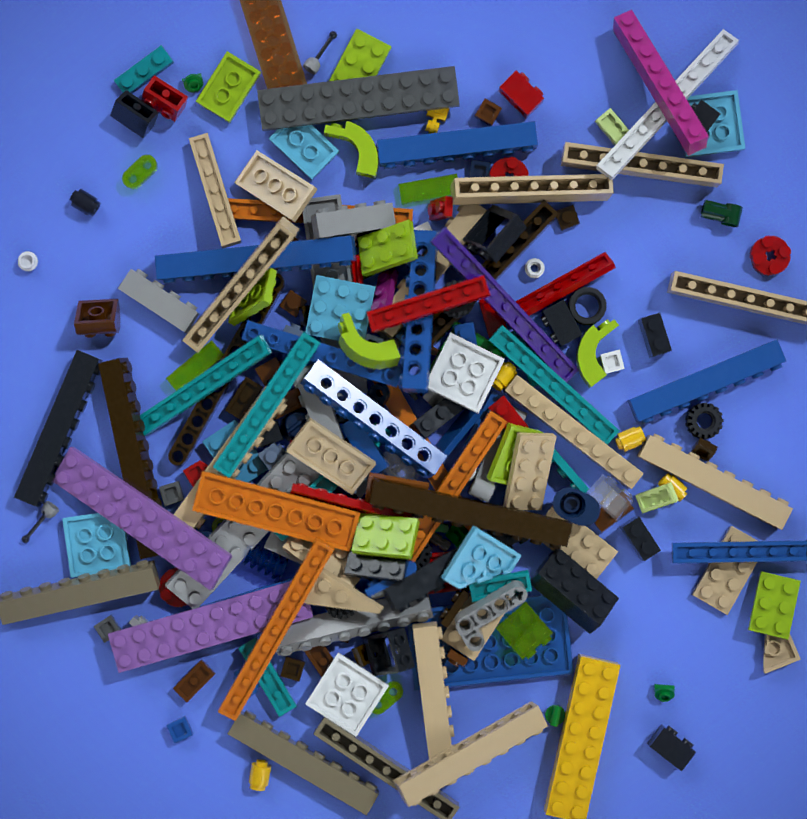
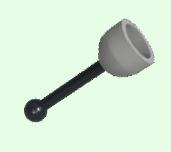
M335 31L330 32V37L317 56L308 58L303 64V67L311 74L316 75L319 71L320 62L318 60L330 42L337 37Z
M46 501L41 508L42 517L28 534L22 537V542L28 543L30 536L45 518H53L59 512L58 507L50 501Z

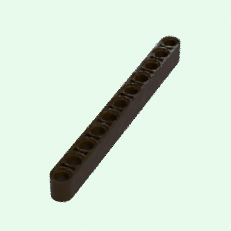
M278 273L276 278L281 280V284L279 287L273 288L271 304L258 311L261 313V320L256 323L264 325L284 289L285 281ZM251 316L241 323L221 360L232 354L233 348H241L248 343L242 340L241 334L245 330L247 320L252 321ZM232 380L224 384L220 392H212L197 402L169 452L168 458L173 465H183L188 461ZM206 399H211L213 402V406L209 410L203 407V401ZM196 416H200L203 419V424L200 427H195L193 424ZM187 433L193 436V442L189 445L185 444L183 440ZM177 451L183 453V460L181 462H176L174 459V453Z

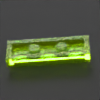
M457 174L398 184L402 204L451 196V184L454 178H458Z
M211 340L199 353H195L166 379L177 391L210 369L222 359L224 354Z

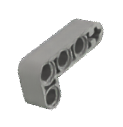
M514 580L456 614V629L470 650L479 651L484 647L485 641L480 627L526 600L527 592L521 581ZM518 590L520 594H516L514 591ZM499 599L504 600V603L500 606L494 604ZM479 610L487 611L483 616L477 615ZM462 620L469 621V624L466 626H461L459 623ZM474 636L480 638L477 642L470 641Z

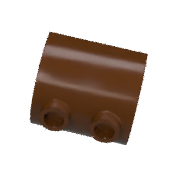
M119 300L78 301L74 320L76 334L92 338L96 334L112 337L119 333Z

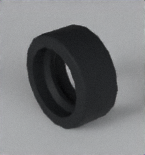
M583 287L576 290L568 302V308L576 323L581 325H592L598 322L604 316L607 309L604 295L598 289L592 287ZM589 294L597 299L599 309L593 317L585 318L577 313L575 304L580 296Z

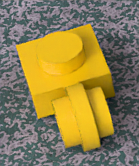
M450 108L427 111L426 116L433 118V121L428 120L425 131L429 132L428 134L438 132L440 123L437 120L445 122Z

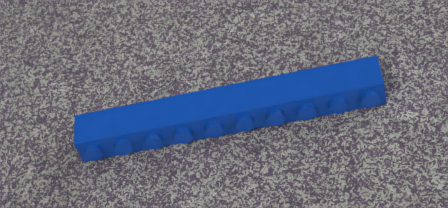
M343 236L290 242L269 268H280V272L292 271V267L299 266L300 270L312 269V265H319L320 268L332 267L331 263H339V266L351 265V261H356L354 237ZM259 245L155 255L157 280H163V283H175V279L182 278L183 282L195 281L194 277L202 276V280L214 279V275L221 274L222 278L233 277V273H237Z

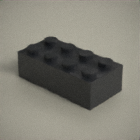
M555 548L548 554L530 579L531 585L589 634L602 625L619 599L618 596L561 549Z

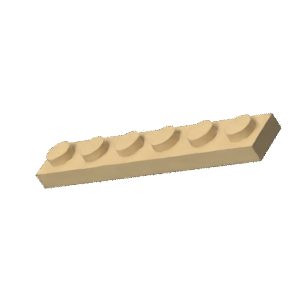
M208 133L189 138L222 249L240 244L241 239Z

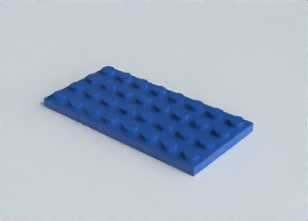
M543 595L527 597L522 604L506 612L475 661L467 657L468 661L464 667L462 665L457 667L448 661L449 657L446 654L450 647H453L439 639L440 647L444 646L445 659H441L442 667L446 666L447 670L444 686L453 687L574 673L568 617ZM451 605L432 607L433 618H429L425 622L416 621L407 625L410 650L415 667L412 668L414 691L420 690L412 624L436 621L437 627H441L443 635L447 628L441 624L442 618H440V615L446 607L449 609Z

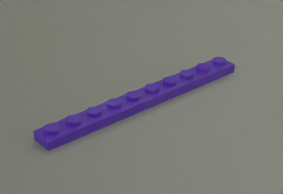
M443 227L430 241L431 244L466 281L484 275L490 296L483 299L528 347L567 383L579 369L446 227Z

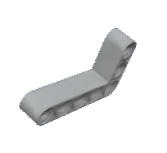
M514 407L521 418L525 420L527 413ZM504 428L485 455L468 491L469 494L486 502H489L496 487L494 485L495 482L489 481L486 477L504 435Z

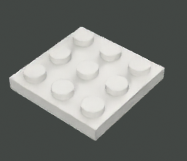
M450 332L429 375V390L478 414L505 359Z
M338 652L305 704L356 737L389 687V684Z

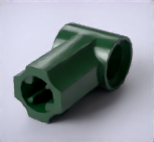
M705 200L701 210V217L719 221L725 226L738 227L743 207L736 204H721Z

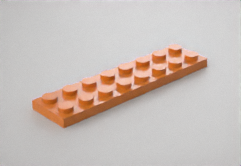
M202 471L192 511L314 542L316 538H319L334 546V548L348 552L351 550L360 516L359 511L207 471Z

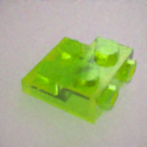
M526 601L496 626L499 633L522 659L525 657L530 659L537 652L535 648L540 644L542 646L546 645L552 639L550 635L553 634Z

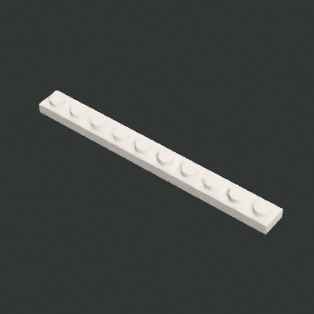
M724 29L675 80L686 99L693 94L738 45L739 40ZM656 102L597 164L596 169L610 180H613L667 122Z

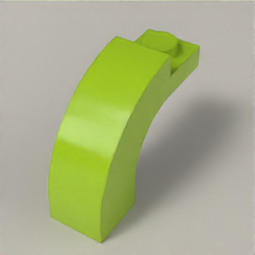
M349 121L346 122L345 129L342 128V125L336 123L325 125L324 135L326 137L348 141L357 149L359 160L356 175L376 179L378 153L370 135L363 128Z
M350 313L341 315L340 322L338 323L341 336L338 343L343 352L352 361L372 369H386L398 365L401 356L394 339L381 343L368 342L356 331Z
M608 319L598 326L600 328L599 331L594 325L591 326L579 341L576 352L577 368L581 378L589 388L607 375L596 359V348L603 337L619 326L615 319L611 322Z

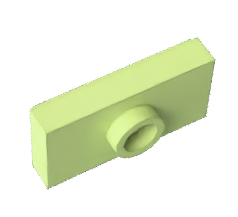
M611 108L595 120V123L614 145L629 131Z
M672 482L635 495L642 514L679 501Z

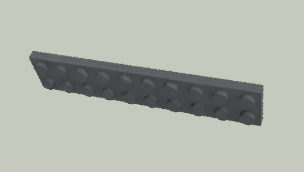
M455 66L257 90L262 131L460 106Z

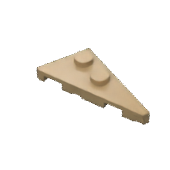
M325 569L322 570L304 603L371 613H380L384 608Z
M765 635L764 674L801 660L791 635H789V640Z

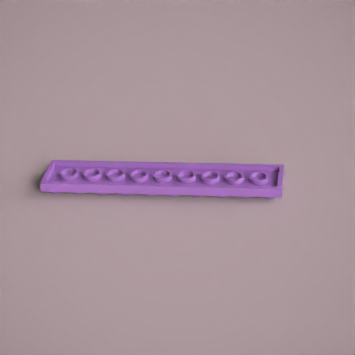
M75 447L69 448L55 473V484L207 589H214L232 558V554Z
M291 581L108 633L118 672H124L263 632ZM303 603L292 623L312 618L311 605Z

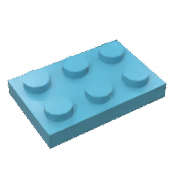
M313 125L277 129L269 138L311 180L339 153V150Z

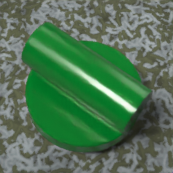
M201 73L190 74L182 79L184 88L189 92H197L203 87Z
M654 684L655 698L661 702L670 701L675 696V686Z
M559 705L549 706L545 712L546 720L551 726L558 727L565 719L564 709Z

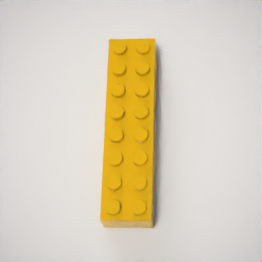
M583 654L578 655L545 801L544 812L546 815L562 819L587 818L621 666L618 662Z

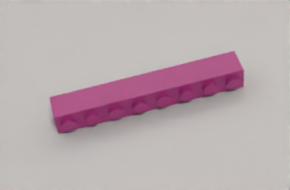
M630 10L614 17L613 32L687 155L689 156L706 148L709 137L634 12Z

